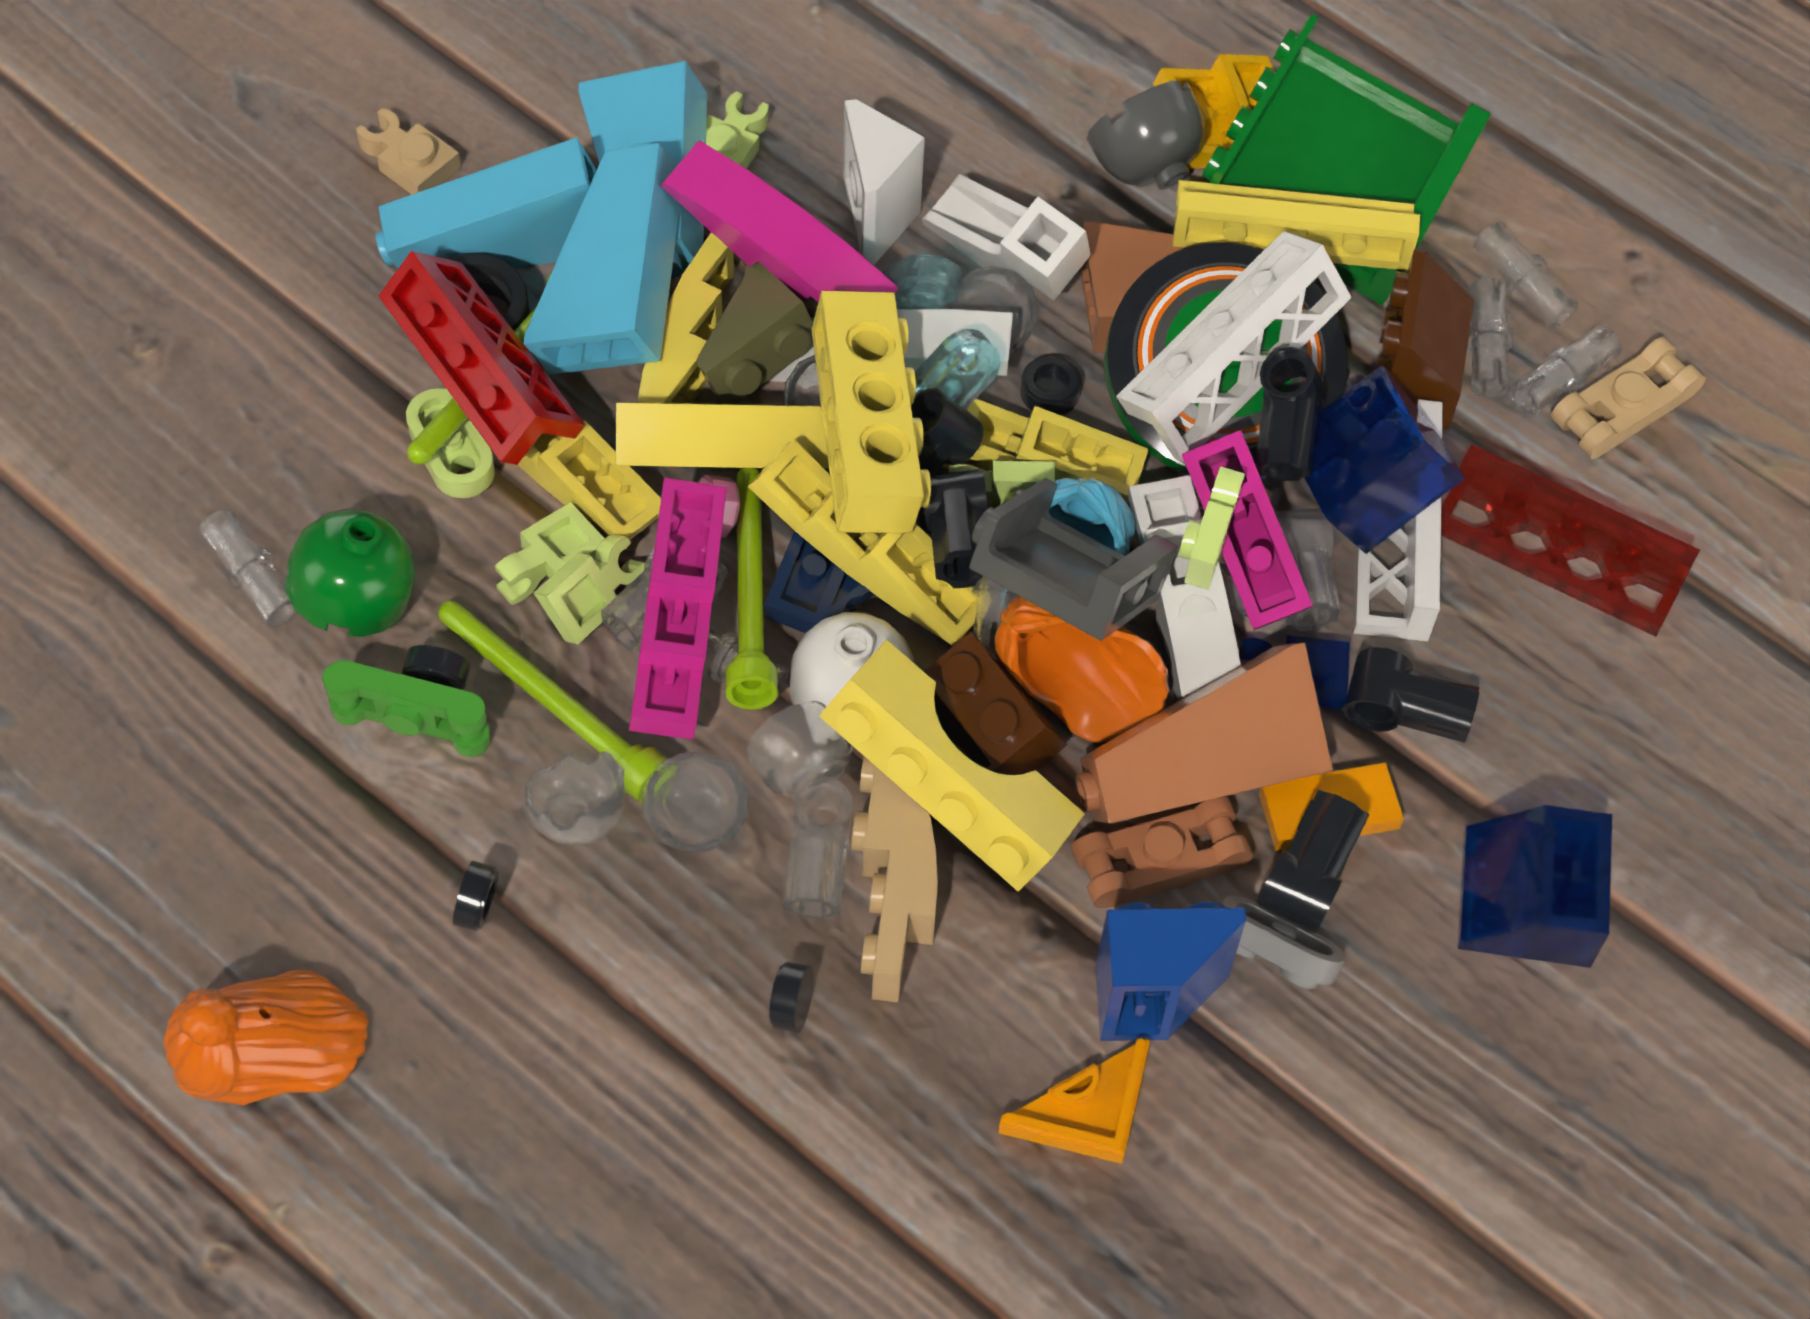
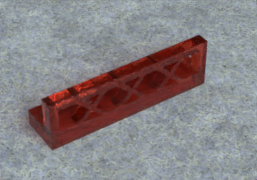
M1471 444L1464 456L1454 485L1441 506V536L1657 637L1700 549L1473 444ZM1460 501H1463L1485 511L1490 524L1472 528L1451 517ZM1528 531L1541 538L1546 551L1534 554L1525 553L1515 548L1510 535ZM1582 557L1597 564L1603 578L1585 581L1572 575L1566 561ZM1641 584L1662 594L1663 597L1653 613L1630 602L1623 587Z

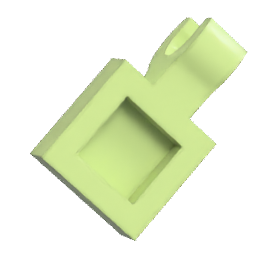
M570 502L520 532L521 548L523 550L506 556L495 565V570L504 579L496 584L497 589L511 605L517 604L530 596L545 576L549 578L553 576L577 553L592 556L593 560H595L596 549L605 538Z

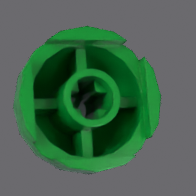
M341 509L328 512L305 527L298 537L287 561L285 592L295 611L315 627L327 631L328 624L341 628H350L348 636L364 637L384 632L401 620L414 589V555L401 531L386 518L366 510Z

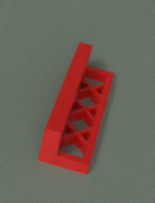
M411 251L378 297L500 462L518 465L542 433L575 439L585 427L584 422L461 262Z

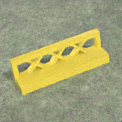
M1179 180L1172 247L1189 248L1208 243H1237L1265 250L1285 231L1322 244L1332 263L1408 271L1413 250L1416 248L1419 236L1420 215L1414 214V204Z

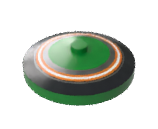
M1208 243L1185 248L1166 256L1143 272L1131 285L1122 298L1108 330L1104 355L1105 378L1112 405L1120 421L1140 446L1149 449L1148 453L1151 456L1186 475H1189L1186 465L1173 458L1153 425L1127 414L1116 396L1244 271L1264 249L1237 243ZM1314 281L1306 288L1302 310H1310L1325 295ZM1336 314L1301 348L1311 357L1326 389L1324 405L1318 412L1315 443L1332 422L1340 406L1347 381V347L1344 333ZM1274 319L1264 329L1260 351H1269L1279 341L1282 320ZM1232 361L1222 371L1218 393H1227L1237 383L1241 361ZM1296 377L1290 379L1282 386L1281 392L1287 393L1299 389L1306 378ZM1264 388L1259 389L1205 444L1241 430L1253 461L1256 463ZM1190 403L1172 421L1181 436L1195 425L1199 403Z

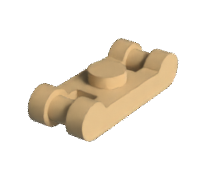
M1660 337L1650 343L1639 356L1579 394L1574 392L1567 395L1555 406L1550 417L1562 430L1571 429L1581 439L1579 447L1591 459H1596L1690 399L1703 386L1706 378L1693 365L1685 366L1675 357L1677 349L1666 338ZM1657 373L1667 382L1661 388L1650 379ZM1595 414L1601 422L1598 423L1591 415Z

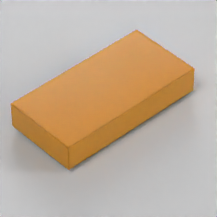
M1386 762L1326 772L1260 788L1258 794L1275 851L1289 849L1298 831L1297 828L1311 800L1314 799L1319 789L1341 796L1370 814L1359 836L1399 830L1404 820Z

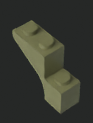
M742 260L746 268L743 280L697 358V364L718 404L739 403L814 347L812 337L813 322L804 303L759 262L749 267Z

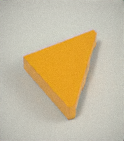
M1139 1038L1133 1046L1097 1066L1094 1063L1049 1088L1047 1094L1012 1113H1004L1001 1116L998 1134L1122 1164L1150 1040Z

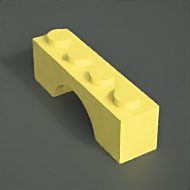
M886 639L839 691L819 717L1019 892L1054 857L1085 813L1036 770L1021 775H1004L985 769L966 757L951 742L938 720L934 703L936 682Z

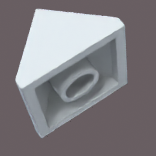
M857 99L844 100L843 179L859 253L872 265H875L921 213L925 137Z

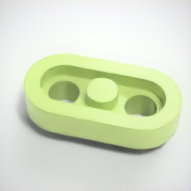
M429 389L419 393L411 400L406 410V420L412 441L453 398L447 389ZM469 418L436 454L425 463L436 486L446 495L455 498H470L479 495L490 486L495 475L492 451ZM463 469L472 470L466 474H455Z

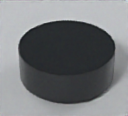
M1043 356L1031 361L1025 367L1022 373L1020 395L1028 409L1032 411L1034 406H1037L1055 414L1064 415L1070 412L1078 403L1081 390V375L1070 361L1057 356Z
M416 645L410 647L407 651L402 674L464 690L470 670V663L463 656L451 650L430 645Z
M474 860L471 861L458 893L453 914V925L473 931H478V929L483 927L498 883L499 872L495 866Z
M788 961L780 966L774 980L770 999L769 1018L773 1028L799 1033L802 1030L807 1019L813 992L814 977L812 966Z

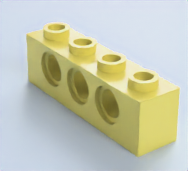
M821 291L812 325V337L837 532L912 533L920 508H927L929 505L931 479L929 471L920 470L918 456H920L923 447V425L920 418L912 417L911 405L915 399L916 378L914 369L912 367H905L904 355L908 347L906 318H898L895 293Z

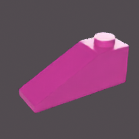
M1241 430L1183 453V460L1204 512L1210 500L1220 466L1245 474L1221 553L1253 630L1313 607Z

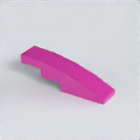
M700 140L695 143L660 185L749 267L756 262L761 263L802 302L811 296L819 302L821 291L896 293L899 289L898 286L852 246L802 207L749 170Z
M664 478L629 731L694 740L702 674L706 659L711 608L716 585L727 487Z

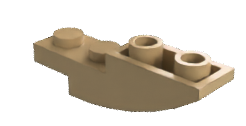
M864 756L860 792L871 793L869 811H856L851 850L863 852L862 876L873 877L869 913L881 914L878 935L865 934L861 974L873 975L872 1000L898 1003L906 942L933 945L938 886L936 846L930 814Z

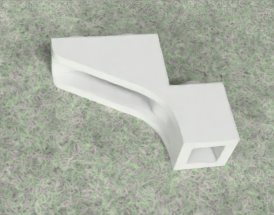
M958 174L951 183V186L922 219L923 225L1014 290L1024 279L1053 301L1091 256L1086 230L1040 197H1037L1028 208L961 174Z

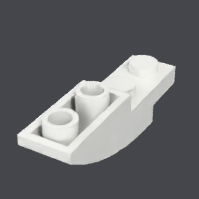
M1190 475L1130 486L1128 492L1130 509L1134 513L1135 527L1140 545L1157 534L1178 546L1159 599L1156 601V623L1177 701L1184 699L1241 666L1219 561L1209 590L1184 583L1189 560L1178 557L1180 546L1189 519L1202 522L1201 512Z

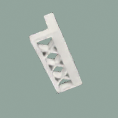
M1283 231L1116 396L1127 414L1153 425L1174 459L1185 464L1182 457L1183 453L1204 445L1263 387L1260 383V369L1269 354L1286 347L1301 349L1352 298L1323 245ZM1318 277L1327 293L1310 310H1302L1306 288ZM1274 319L1282 320L1279 341L1269 351H1260L1264 329ZM1232 361H1241L1237 383L1227 393H1218L1222 371ZM1190 403H1199L1195 425L1181 436L1172 421Z
M1418 399L1411 424L1362 419L1359 431L1353 634L1428 641L1440 610L1443 402ZM1374 440L1407 444V457L1391 468L1374 452ZM1373 472L1379 476V477H1378L1377 479H1375L1374 481H1373ZM1407 472L1405 481L1401 476ZM1387 486L1406 502V508L1392 518H1389L1372 502V497ZM1372 523H1374L1378 528L1371 532ZM1403 524H1405V532L1399 528ZM1385 537H1388L1405 553V559L1390 570L1371 554V547ZM1370 573L1377 579L1371 584ZM1403 575L1404 585L1398 580ZM1386 588L1404 606V617L1395 618L1369 615L1370 599Z

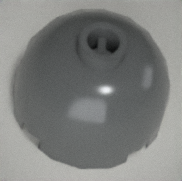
M1176 80L1154 86L1129 98L1122 103L1126 112L1119 119L1112 123L1106 114L1088 131L1087 141L1107 173L1126 185L1143 187L1156 183L1160 190H1164L1178 184L1179 180H1184L1189 176L1190 171L1187 165L1199 155L1205 139V118L1190 85L1185 82L1181 86L1179 81Z

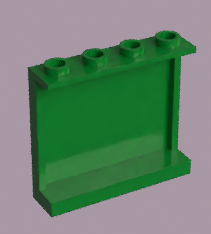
M1311 13L1300 33L1292 29L1288 30L1273 57V60L1281 63L1276 72L1268 67L1265 68L1250 94V98L1257 101L1256 106L1253 110L1245 106L1241 107L1226 134V137L1234 142L1229 150L1218 145L1201 176L1210 180V183L1414 204V214L1420 215L1416 250L1491 114L1471 103L1459 123L1447 118L1309 40L1308 38L1319 18ZM1333 263L1345 285L1382 306L1391 293L1396 272L1404 273L1405 271Z

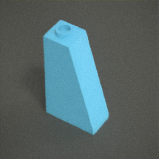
M686 61L579 82L578 93L599 164L604 152L607 150L627 148L638 143H660L677 166L696 142L700 140L706 144L707 92ZM681 204L671 278L684 273L703 245L704 225Z
M578 137L380 205L378 207L382 231L376 233L378 250L387 266L395 265L397 269L411 251L445 259L458 254L482 253L500 258L515 269L556 263L597 170Z
M638 143L631 147L604 152L524 336L523 344L550 374L660 361L680 212V203L660 186L676 167V164L660 143Z

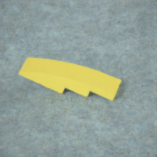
M712 232L682 274L667 304L661 358L657 362L645 363L637 403H693L708 383L697 364V358L722 316V291L734 277L733 251Z
M971 398L966 410L981 421L984 428L983 439L975 454L961 464L992 471L993 461L1055 462V481L1062 478H1084L1086 480L1094 478L1114 487L1122 495L1126 503H1129V487L1138 485L1148 448L1034 406L1030 417L1026 418L979 399ZM945 463L942 467L949 469L951 465Z
M616 403V465L765 468L786 444L795 439L824 469H829L821 406Z
M585 420L583 421L585 427L575 439L542 433L519 462L518 466L561 503L566 505L571 502L599 532L606 537L615 534L628 537L631 540L658 519L661 497L630 466L616 465V451Z
M795 439L786 444L748 486L796 533L847 575L865 586L898 612L952 646L964 637L993 601L977 584L974 587L953 589L949 583L936 580L932 539L916 523L912 533L837 532L830 474Z

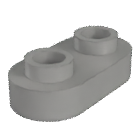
M1227 896L1224 898L1222 905L1225 908H1245L1246 922L1236 954L1248 958L1259 956L1281 968L1280 973L1287 980L1306 989H1315L1318 984L1331 985L1335 982L1346 959L1345 953L1335 943L1253 900L1240 896Z

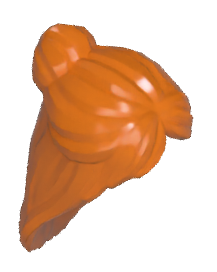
M1018 595L1001 612V623L998 625L994 638L997 660L1010 672L1028 696L1033 697L1036 701L1050 709L1078 737L1099 744L1111 741L1164 709L1165 700L1170 691L1167 683L1168 669L1151 643L1125 627H1120L1100 641Z
M293 970L275 977L237 982L217 990L200 988L191 992L172 1011L163 1044L166 1050L167 1063L173 1070L177 1086L185 1093L202 1100L245 1106L248 1103L290 1092H324L339 1086L354 1070L358 1058L365 1053L366 1028L369 1020L366 1017V1013L327 978L309 970Z

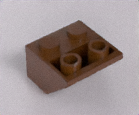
M1413 250L1407 273L1396 272L1389 301V307L1395 309H1385L1379 336V343L1383 344L1381 355L1377 357L1371 391L1382 392L1378 416L1406 422L1412 421L1418 399L1443 402L1442 428L1449 429L1461 395L1474 299L1424 251Z
M972 632L968 633L923 671L936 682L934 703L938 720L944 732L966 757L981 767L999 774L1021 775L1034 770L1037 771L1067 746L1066 742L1027 695L1025 690L997 660L995 652Z

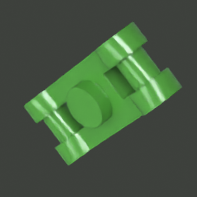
M347 660L333 662L323 672L322 680L326 695L329 697L328 702L332 716L343 725H354L364 719L384 723L389 729L399 734L414 736L418 733L446 739L452 741L454 749L465 757L479 756L486 752L490 746L491 735L488 723L486 722L487 714L484 701L480 696L472 692Z

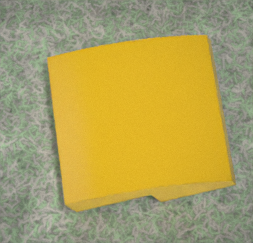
M1219 54L1211 69H1160L1153 85L1157 86L1169 81L1178 80L1180 85L1183 86L1187 82L1195 94L1205 118V139L1199 155L1187 165L1188 169L1205 168L1218 145L1229 150L1234 142L1226 137L1231 124L1242 106L1250 110L1254 109L1257 101L1250 98L1251 92L1266 67L1274 70L1268 55Z

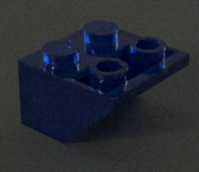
M1380 365L1318 414L1312 475L1304 477L1326 520L1367 554L1464 480L1465 477L1441 437L1388 370Z
M1544 805L1467 825L1464 830L1458 949L1591 968L1609 936L1612 814Z

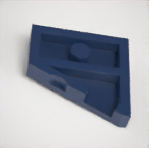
M794 531L764 602L763 617L806 633L825 618L844 612H853L871 598L874 593L847 575Z

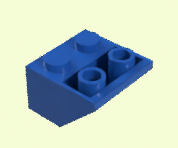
M1199 902L1188 906L1186 909H1157L1156 906L1149 903H1131L1120 907L1118 910H1107L1095 965L1100 1041H1136L1139 1038L1168 1040L1229 977L1246 922L1245 908H1225L1224 905L1217 902Z

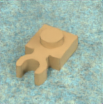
M381 108L377 112L380 127L384 132L372 133L361 125L356 128L360 148L368 155L376 156L379 171L411 195L441 185L461 168L459 152L419 123L407 132L403 131L400 128L397 115L388 109Z

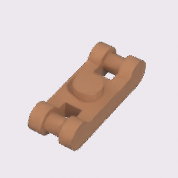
M1226 796L1203 801L1194 809L1108 834L1105 832L1089 833L1080 837L1071 845V850L1078 867L1086 869L1091 880L1087 885V890L1096 908L1112 907L1230 872L1246 865L1253 858V853L1246 837L1237 835L1232 824L1236 819V814L1229 798ZM1209 834L1213 846L1198 851L1193 838ZM1125 858L1130 871L1126 873L1115 871L1112 862Z

